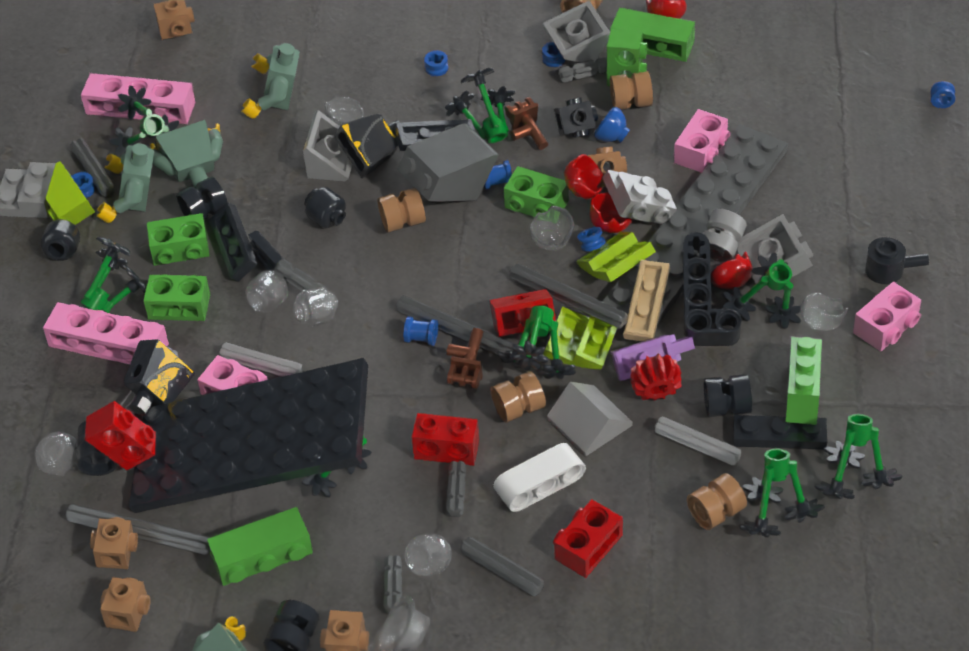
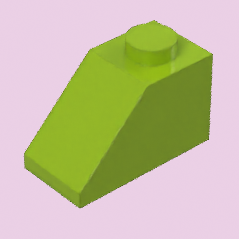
M57 162L45 198L51 206L47 211L53 220H68L76 225L95 213V211L62 162Z

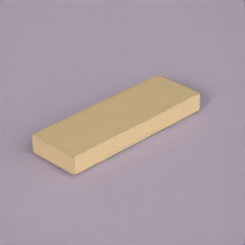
M640 261L627 317L628 322L623 333L624 339L647 341L655 337L670 270L669 263Z

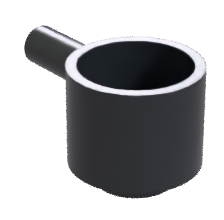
M881 237L869 244L865 271L872 281L879 284H891L901 279L904 268L929 265L928 254L906 256V249L900 241L890 237Z

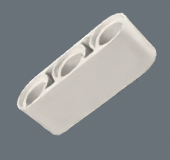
M561 443L502 473L495 480L493 487L510 511L518 512L579 480L585 473L586 466L569 444Z

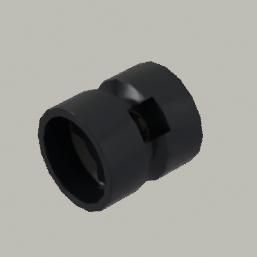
M213 176L197 183L196 189L191 186L176 194L178 205L184 216L203 213L204 220L207 219L208 213L215 215L228 202L222 187Z
M747 374L732 375L727 381H724L722 377L704 378V401L708 417L725 416L728 411H731L734 415L752 412V393Z
M86 421L82 422L78 427V468L83 473L92 476H102L113 472L117 467V463L85 440Z
M282 601L273 619L274 624L271 625L265 638V649L267 651H306L310 643L309 638L312 637L318 624L319 614L311 606L301 601Z

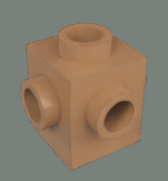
M169 0L153 4L162 40L192 33L190 23L195 22L192 7H186L185 0Z
M612 146L596 148V154L587 155L598 165L603 176L606 173L603 169L605 162L609 163V170L627 173L625 156H621L620 151L613 152ZM603 179L600 181V187H606Z
M119 517L99 518L97 530H92L90 538V548L93 549L96 566L117 569L129 568L131 552H136L138 545V534L133 533L131 520H124Z
M112 577L108 589H104L101 596L100 610L105 625L108 628L137 632L143 614L146 615L149 611L150 596L147 595L143 582L129 577L124 579Z
M330 610L327 629L322 628L320 647L325 648L326 651H367L369 631H365L363 612Z

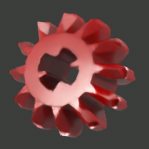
M658 353L654 357L646 356L645 360L636 361V366L631 368L630 375L632 389L635 391V394L641 396L642 400L651 398L653 401H656L658 398L666 399L667 395L676 394V389L682 387V373L677 360L672 359L670 355L661 357Z

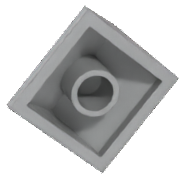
M590 0L543 23L547 33L562 57L566 60L576 62L593 60L595 62L609 40L610 31Z
M319 110L314 113L303 149L307 178L346 181L349 179L352 163L334 137L340 126Z
M569 382L547 415V420L585 457L633 426V422L594 385Z

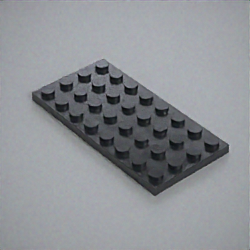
M364 358L174 401L166 405L161 404L149 407L146 414L143 415L142 422L149 425L156 432L155 455L135 466L129 508L134 513L361 465L368 363Z

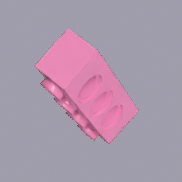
M90 73L81 93L85 113L88 115L128 118V110L124 112L118 111V108L125 103L119 99L118 95H128L129 85L134 87L136 93L141 88H145L146 93L143 98L150 99L152 103L144 107L151 109L152 114L159 115L160 117L166 114L169 123L179 121V124H187L195 105L192 83ZM136 112L133 119L141 120L144 116Z
M57 302L43 327L49 347L125 364L131 363L140 340L159 339L165 346L169 345L164 325L133 319L129 316L114 315L101 310L82 308L74 304L68 305Z

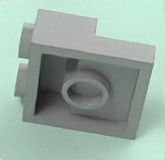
M30 162L28 170L6 169L0 185V216L49 218L47 210L51 206L45 198L56 163Z
M607 170L603 176L605 185L620 217L663 224L677 210L669 191L661 187L657 188L656 182L650 177Z
M784 214L744 235L737 242V251L740 256L745 251L747 252L752 269L762 267L759 264L758 256H763L769 262V258L774 252L777 254V261L782 259L784 262H788V266L792 270V277L813 266L809 259L814 256L806 241L799 242L798 238L802 236L794 221L788 223ZM752 273V277L757 284L762 275Z

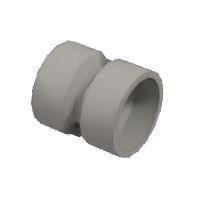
M715 209L712 211L706 225L707 230L703 233L709 239L710 259L722 263L733 259L738 248L737 242L741 240L747 226L746 221L740 215L725 209Z

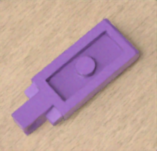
M675 334L611 351L618 380L622 381L631 378V368L636 366V361L645 360L646 356L654 357L659 353L661 357L670 355L672 359L680 361L682 360L680 353L695 349L692 337L676 339Z

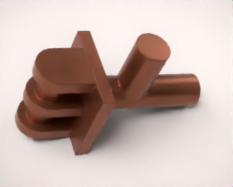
M527 97L525 102L517 101L515 106H505V113L511 122V136L513 140L516 141L530 135L539 150L545 149L548 146V142L535 123L539 106L537 102L534 103L530 97Z
M479 328L472 329L467 347L454 344L448 345L447 355L451 356V366L447 377L448 384L458 382L463 387L469 384L474 389L478 388L480 380L483 378L481 362L476 361V357L484 333L483 330Z

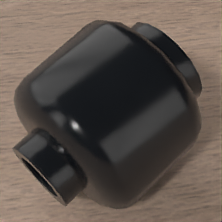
M328 187L313 189L307 195L304 202L305 213L322 228H330L343 222L346 217V202L340 195Z
M54 220L47 225L42 235V251L53 260H68L73 257L78 248L80 232L68 220Z

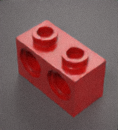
M113 401L86 417L85 440L125 470H129L155 455L156 432L117 402Z
M417 413L412 433L414 459L443 463L463 461L466 465L474 466L479 446L478 419Z
M591 499L584 508L581 507L575 512L572 522L567 528H562L556 534L553 540L555 560L587 578L623 536V517Z

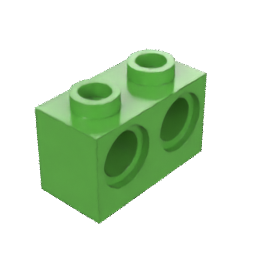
M611 28L607 44V86H610V76L626 74L628 78H631L633 73L647 72V63L643 62L647 55V43H643V31Z
M517 166L504 187L505 208L553 223L557 222L569 202V189L565 180Z
M203 213L147 222L149 247L154 266L210 256Z
M149 275L144 297L148 320L205 321L210 299L207 277L196 275Z

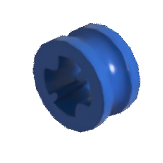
M549 42L543 46L542 54L545 65L558 67L565 63L566 59L562 57L554 42Z
M437 50L425 55V71L429 75L441 76L448 71V58L444 52Z
M941 81L931 87L932 105L937 108H947L954 104V85Z
M78 172L71 176L86 198L94 194L95 185L89 173Z
M600 227L588 228L578 234L577 238L582 242V251H593L605 244V238L600 236L602 235Z

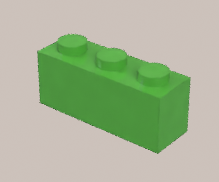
M624 8L618 9L611 26L612 29L643 31V43H647V55L684 62L688 59L695 39L694 21Z
M791 337L786 422L817 425L822 339Z
M297 507L207 539L212 560L223 586L240 582L246 577L270 571L276 566L300 560L306 555L313 553L309 533Z

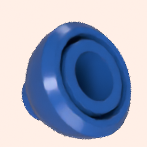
M613 107L594 132L596 139L604 142L617 140L621 143L629 133L630 129L626 127V118L618 107Z

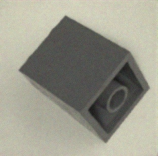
M460 124L407 146L397 170L428 201H477L499 154L467 124Z

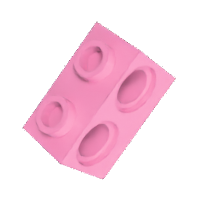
M698 109L674 144V163L702 173L709 163H713L714 156L718 155L720 148L725 145V142L730 137V131H727L728 119Z
M892 282L855 314L853 333L881 352L889 344H895L908 327L913 328L918 323L921 317V313H919L921 299L895 282Z
M217 355L197 380L201 395L265 381L268 378L259 370H251L233 359L228 360Z

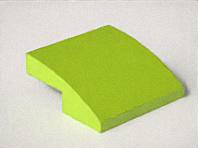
M619 232L607 240L602 247L589 252L576 262L579 267L590 275L603 281L612 282L656 251L651 242H638L633 232Z
M562 306L556 320L558 322L559 359L562 360L563 364L588 369H602L617 328L595 317H587ZM550 335L543 355L553 360Z

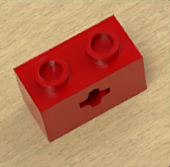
M547 289L489 300L493 326L499 337L523 332L526 319L530 318L531 308L534 306H546L554 311L553 298ZM554 311V317H553V320H554V321H556L555 311Z

